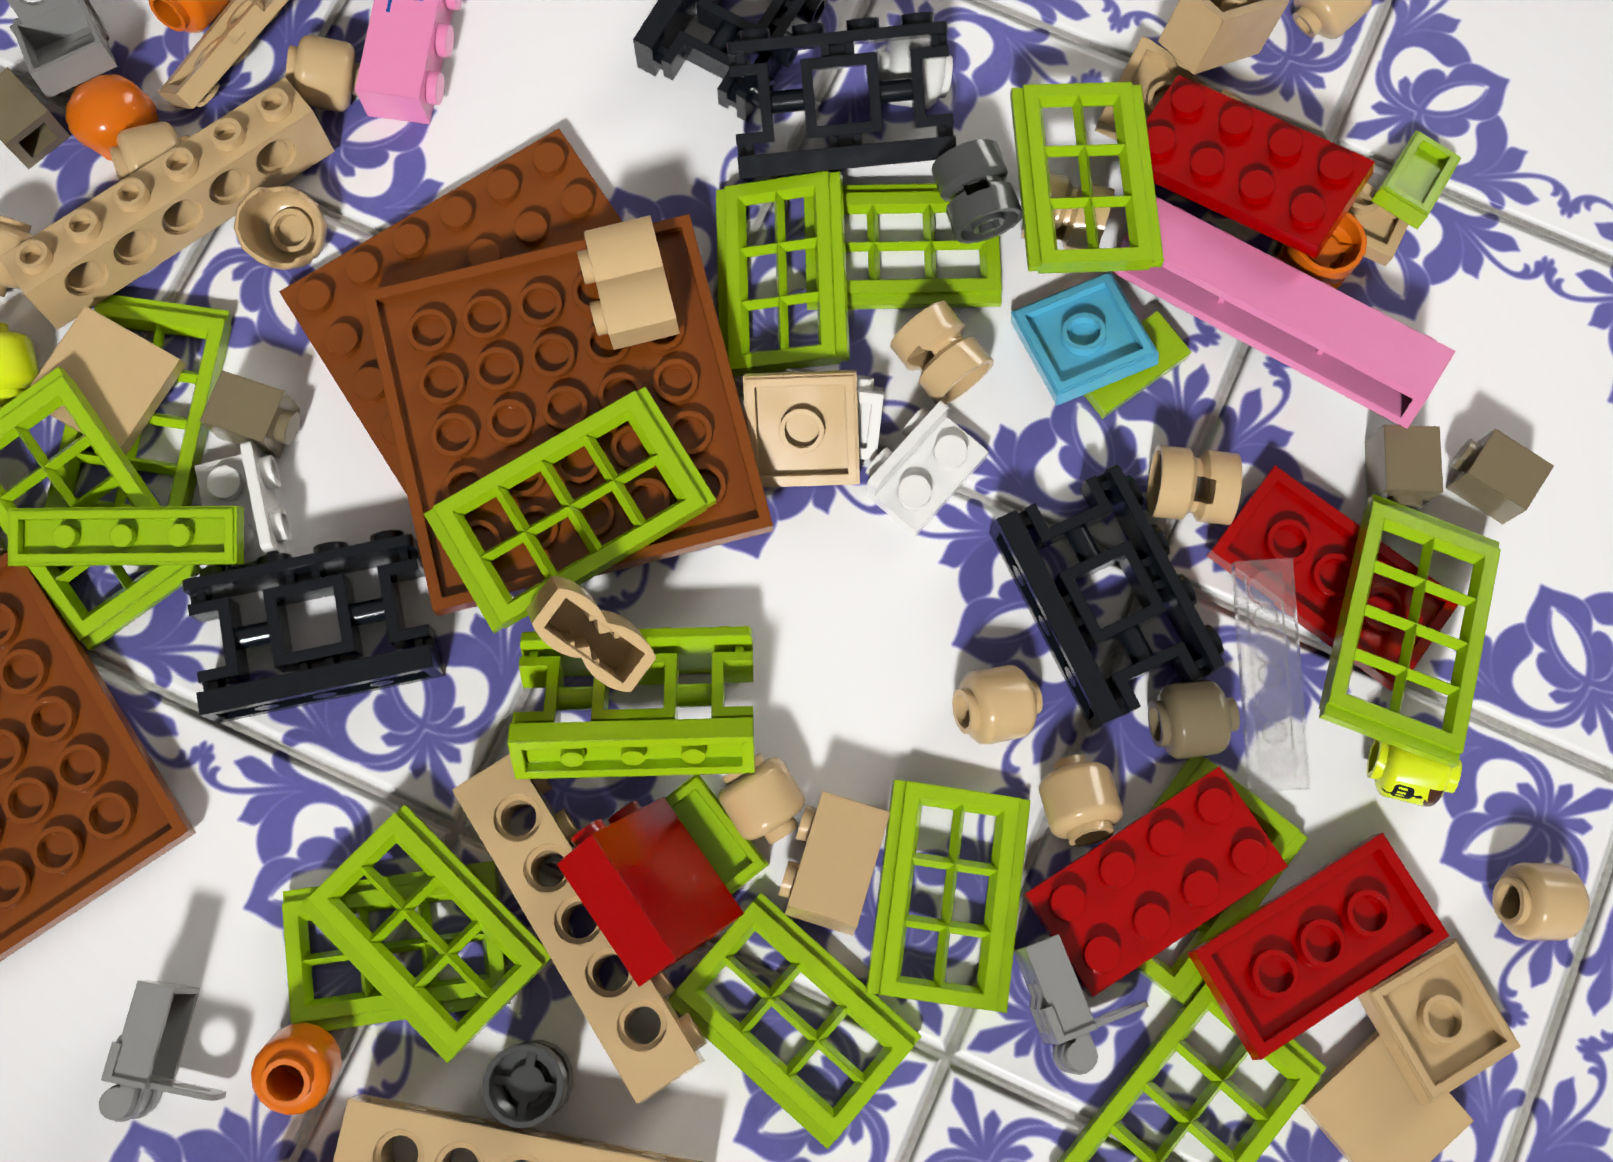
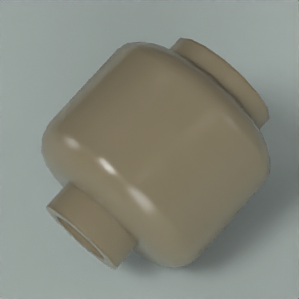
M1211 680L1166 685L1158 693L1157 700L1151 701L1148 707V723L1153 742L1157 747H1164L1166 752L1176 759L1216 755L1223 752L1229 745L1231 733L1238 731L1240 726L1239 709L1233 697H1226L1221 687Z

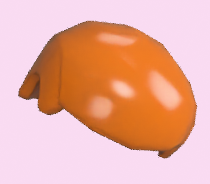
M101 74L83 82L73 90L66 105V123L69 125V131L81 144L96 151L109 161H112L109 147L117 146L116 140L120 131L159 122L156 105L134 82L118 74Z

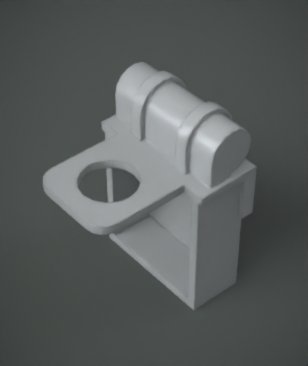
M7 0L18 18L12 20L13 25L9 26L10 30L17 38L30 75L47 99L118 67L107 42L110 38L103 21L89 0H41L38 2Z
M1059 934L1014 950V956L1031 996L1029 1004L1031 1015L1043 1044L1055 1045L1052 1052L1053 1060L1056 1066L1063 1072L1081 1075L1091 1071L1097 1063L1098 1054L1089 1032L1149 1006L1146 1000L1136 1001L1093 1018Z
M137 981L123 1032L117 1038V1041L111 1044L101 1081L116 1084L106 1090L99 1100V1110L105 1118L115 1122H124L147 1116L157 1107L162 1091L209 1101L226 1097L227 1092L223 1090L175 1081L200 988L168 981Z

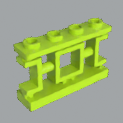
M749 626L638 629L653 649L656 660L637 685H664L663 708L609 710V687L595 677L593 686L563 687L564 677L593 676L585 666L582 658L566 656L555 651L538 636L536 631L521 633L520 648L522 657H519V671L523 688H546L543 711L513 712V723L509 725L507 743L515 779L755 773L753 706L725 707V683L754 682L752 628ZM712 673V683L679 684V674ZM711 707V718L678 719V708ZM561 710H591V721L560 722Z

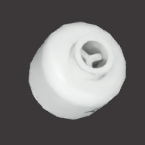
M929 38L889 41L885 51L877 50L879 81L910 78L908 50L910 48L929 47ZM951 55L947 58L922 60L925 109L931 108L938 98H945L947 96L953 71ZM912 100L890 102L889 104L912 107Z

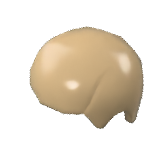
M259 186L251 190L237 206L234 230L241 248L257 262L270 268L288 270L306 266L320 255L326 243L327 223L319 204L301 190L291 186Z

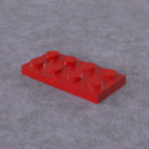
M1181 75L1176 77L1146 119L1155 184L1315 259L1372 176L1375 161Z
M1275 465L1266 474L1237 513L1231 525L1226 528L1206 556L1332 648L1360 526ZM1381 541L1377 561L1417 576L1418 567ZM1374 573L1367 604L1408 619L1414 588ZM1428 575V581L1442 585ZM1425 592L1418 624L1440 632L1458 604ZM1364 616L1357 648L1399 663L1405 631ZM1416 635L1409 668H1415L1432 641ZM1356 660L1354 661L1357 667L1390 691H1393L1395 675Z
M1219 766L1025 892L1023 896L1049 936L1059 934L1078 981L1087 995L1094 997L1287 868L1288 865Z
M1382 832L1372 835L1193 948L1187 954L1252 1060H1262L1449 937V934Z

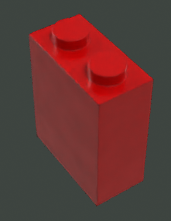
M664 797L644 807H641L637 800L629 803L608 819L610 824L608 826L604 824L602 819L587 825L571 838L576 848L556 864L638 987L708 942L744 914Z

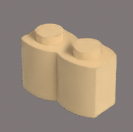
M651 216L584 231L587 249L577 251L585 284L596 282L600 300L589 302L597 335L609 334L613 349L616 350L680 334Z
M550 576L526 608L533 628L548 646L566 656L582 658L589 672L601 683L612 689L632 692L656 660L653 649L636 626L619 614L600 610L591 595L571 580Z

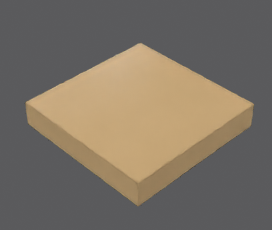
M84 306L30 387L57 367L64 368L68 376L73 378L126 455L186 364L169 352L89 307ZM63 405L50 414L51 417L82 434Z
M857 370L749 373L743 375L745 422L763 487L860 484Z
M1456 938L1444 941L1358 996L1359 1001L1420 1105L1433 1103L1521 1047Z
M1377 1030L1315 1086L1300 1105L1348 1162H1431L1474 1122L1450 1093H1447L1431 1104L1420 1105Z

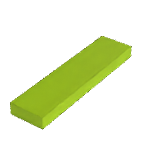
M244 507L8 508V566L244 565Z

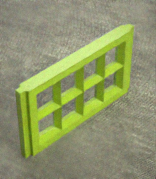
M111 295L94 307V311L124 328L155 332L152 343L161 349L165 333L206 339L198 372L183 370L176 380L177 382L195 384L188 417L154 413L147 423L148 425L184 429L177 463L136 458L141 434L126 454L137 471L174 476L167 506H191L197 483L194 466L201 464L209 430L200 422V419L223 369L232 330L231 321L233 314L227 310ZM65 424L58 452L83 434ZM84 450L56 470L72 494L74 493L81 463L104 466L95 452ZM50 483L45 508H66L67 505L52 483ZM118 486L114 502L98 500L90 507L133 506L125 504L126 496Z
M57 367L0 408V450L20 437L39 464L38 468L6 491L0 484V526L7 537L8 508H17L13 501L46 477H48L67 505L66 508L90 507L118 486L133 507H161L73 378L68 376L64 368ZM63 405L83 435L48 459L29 429ZM91 446L111 475L76 500L56 470ZM154 565L132 581L123 566H109L123 588L88 612L68 582L90 566H68L62 571L57 566L29 567L77 639L82 641L88 650H94L181 588L183 586L182 580L196 577L202 569L200 565Z
M643 387L637 392L629 393L434 505L433 509L424 513V516L492 632L495 634L528 616L526 608L550 576L566 578L581 585L707 511V508L716 504L717 501L646 387ZM628 421L650 456L622 473L617 474L596 439ZM585 446L606 482L573 500L552 464ZM656 466L676 497L677 502L645 520L624 484ZM541 471L562 507L529 526L508 490ZM612 491L634 527L601 546L580 509ZM497 497L518 533L485 552L464 515ZM568 517L590 553L557 572L536 535ZM524 542L545 579L512 598L491 561Z
M1373 494L1369 497L1366 509L1362 515L1322 691L1319 718L1447 767L1454 768L1458 766L1460 754L1464 752L1501 549H1499L1500 542ZM1383 531L1423 546L1417 576L1377 561ZM1433 550L1473 565L1467 595L1427 580ZM1374 573L1414 588L1408 619L1367 604ZM1425 592L1465 607L1459 639L1418 624ZM1364 616L1405 631L1399 663L1357 648ZM1416 635L1456 650L1451 683L1409 668ZM1355 660L1396 676L1389 709L1348 694ZM1407 680L1448 695L1442 729L1400 714Z
M1204 981L1186 1006L1182 1005L1057 1162H1088L1110 1134L1114 1135L1143 1162H1164L1188 1131L1223 1162H1256L1321 1079L1320 1076L1327 1067L1292 1039L1264 1058L1288 1080L1268 1106L1263 1109L1229 1079L1249 1054L1242 1043L1221 1070H1218L1185 1041L1208 1011L1236 1034ZM1176 1051L1211 1081L1188 1112L1153 1082L1154 1078ZM1220 1090L1256 1120L1233 1151L1197 1121ZM1143 1092L1179 1122L1155 1153L1120 1123Z

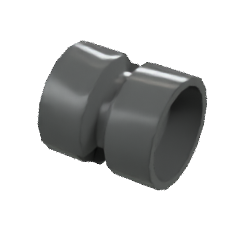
M978 139L962 143L943 153L933 163L931 171L939 194L944 201L950 202L947 205L946 214L955 239L958 242L969 244L992 239L1015 227L1022 219V209L1015 189L1010 182L1005 181L1008 170L996 141Z
M544 1040L525 1041L499 1052L489 1063L483 1078V1098L489 1112L500 1123L514 1128L533 1127L557 1113L570 1097L574 1086L572 1065L568 1056L557 1045Z

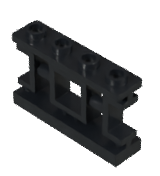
M658 0L633 39L637 67L654 76L661 69L664 76L671 80H674L686 60L723 79L717 88L718 104L727 109L729 106L736 108L737 117L746 122L756 107L760 109L757 76L730 78L726 43L738 41L737 31L747 29L770 28V38L792 36L791 26L817 23L827 3V0H772L756 25L721 7L720 5L724 0ZM696 12L698 23L715 31L708 44L684 32ZM799 50L759 54L754 64L768 63L770 91H774L776 84L774 78L782 65L789 67L795 60Z
M919 12L901 15V25L880 27L879 17L847 20V31L825 33L824 23L791 26L792 36L770 38V28L737 31L738 41L726 43L729 75L731 79L757 76L763 132L736 134L739 178L745 179L936 160L949 149L956 147V135L954 136L953 113L926 116L922 60L947 58L949 56L947 21L934 22V12ZM929 37V47L910 48L908 50L910 78L879 81L877 52L857 54L854 52V45ZM821 48V57L800 59L802 88L770 91L768 63L746 64L745 55ZM866 66L870 121L817 126L812 71ZM912 100L914 128L934 126L936 128L935 138L862 144V133L883 131L881 103ZM805 111L807 139L829 137V148L755 155L754 144L775 142L773 114Z
M1118 464L1107 468L1104 474L1096 477L1095 475L1086 479L1082 484L1080 491L1090 509L1048 528L1036 503L1020 513L1014 510L997 518L990 531L997 549L1091 732L1141 707L1129 682L1171 662L1183 683L1203 679L1224 667V661L1221 657L1224 654V648L1220 637L1211 625L1207 624L1204 626L1194 607L1197 603V598L1191 583L1183 574L1177 575L1167 556L1170 554V547L1166 536L1159 526L1149 523L1141 508L1144 500L1138 484L1130 475L1124 476ZM1113 512L1128 541L1100 553L1088 527L1107 519ZM1067 537L1080 563L1059 572L1053 581L1038 550ZM1118 562L1143 609L1101 629L1077 581ZM1166 612L1181 642L1154 655L1139 626L1160 617ZM1119 637L1133 665L1111 675L1105 680L1090 650Z
M386 530L372 534L369 537L370 542L351 546L342 541L326 542L313 548L314 553L297 557H292L288 553L268 554L257 558V565L235 569L233 565H214L201 569L199 577L182 580L183 591L190 596L191 604L188 605L189 616L199 622L220 620L226 666L197 672L198 683L203 685V691L196 693L199 716L216 723H223L445 676L441 654L436 650L435 642L437 639L435 630L429 624L405 628L398 582L425 577L417 540L411 534L404 535V532L401 530ZM377 567L382 598L355 603L352 582L344 574ZM263 591L267 621L242 626L239 603L229 597ZM334 595L342 642L293 652L286 605ZM386 620L389 642L397 650L415 646L409 649L340 663V661L364 657L359 625ZM271 644L274 668L283 673L300 670L298 672L226 686L250 680L246 649Z

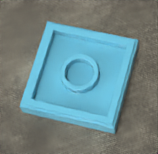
M1111 271L1011 311V323L1056 406L1158 364V351Z

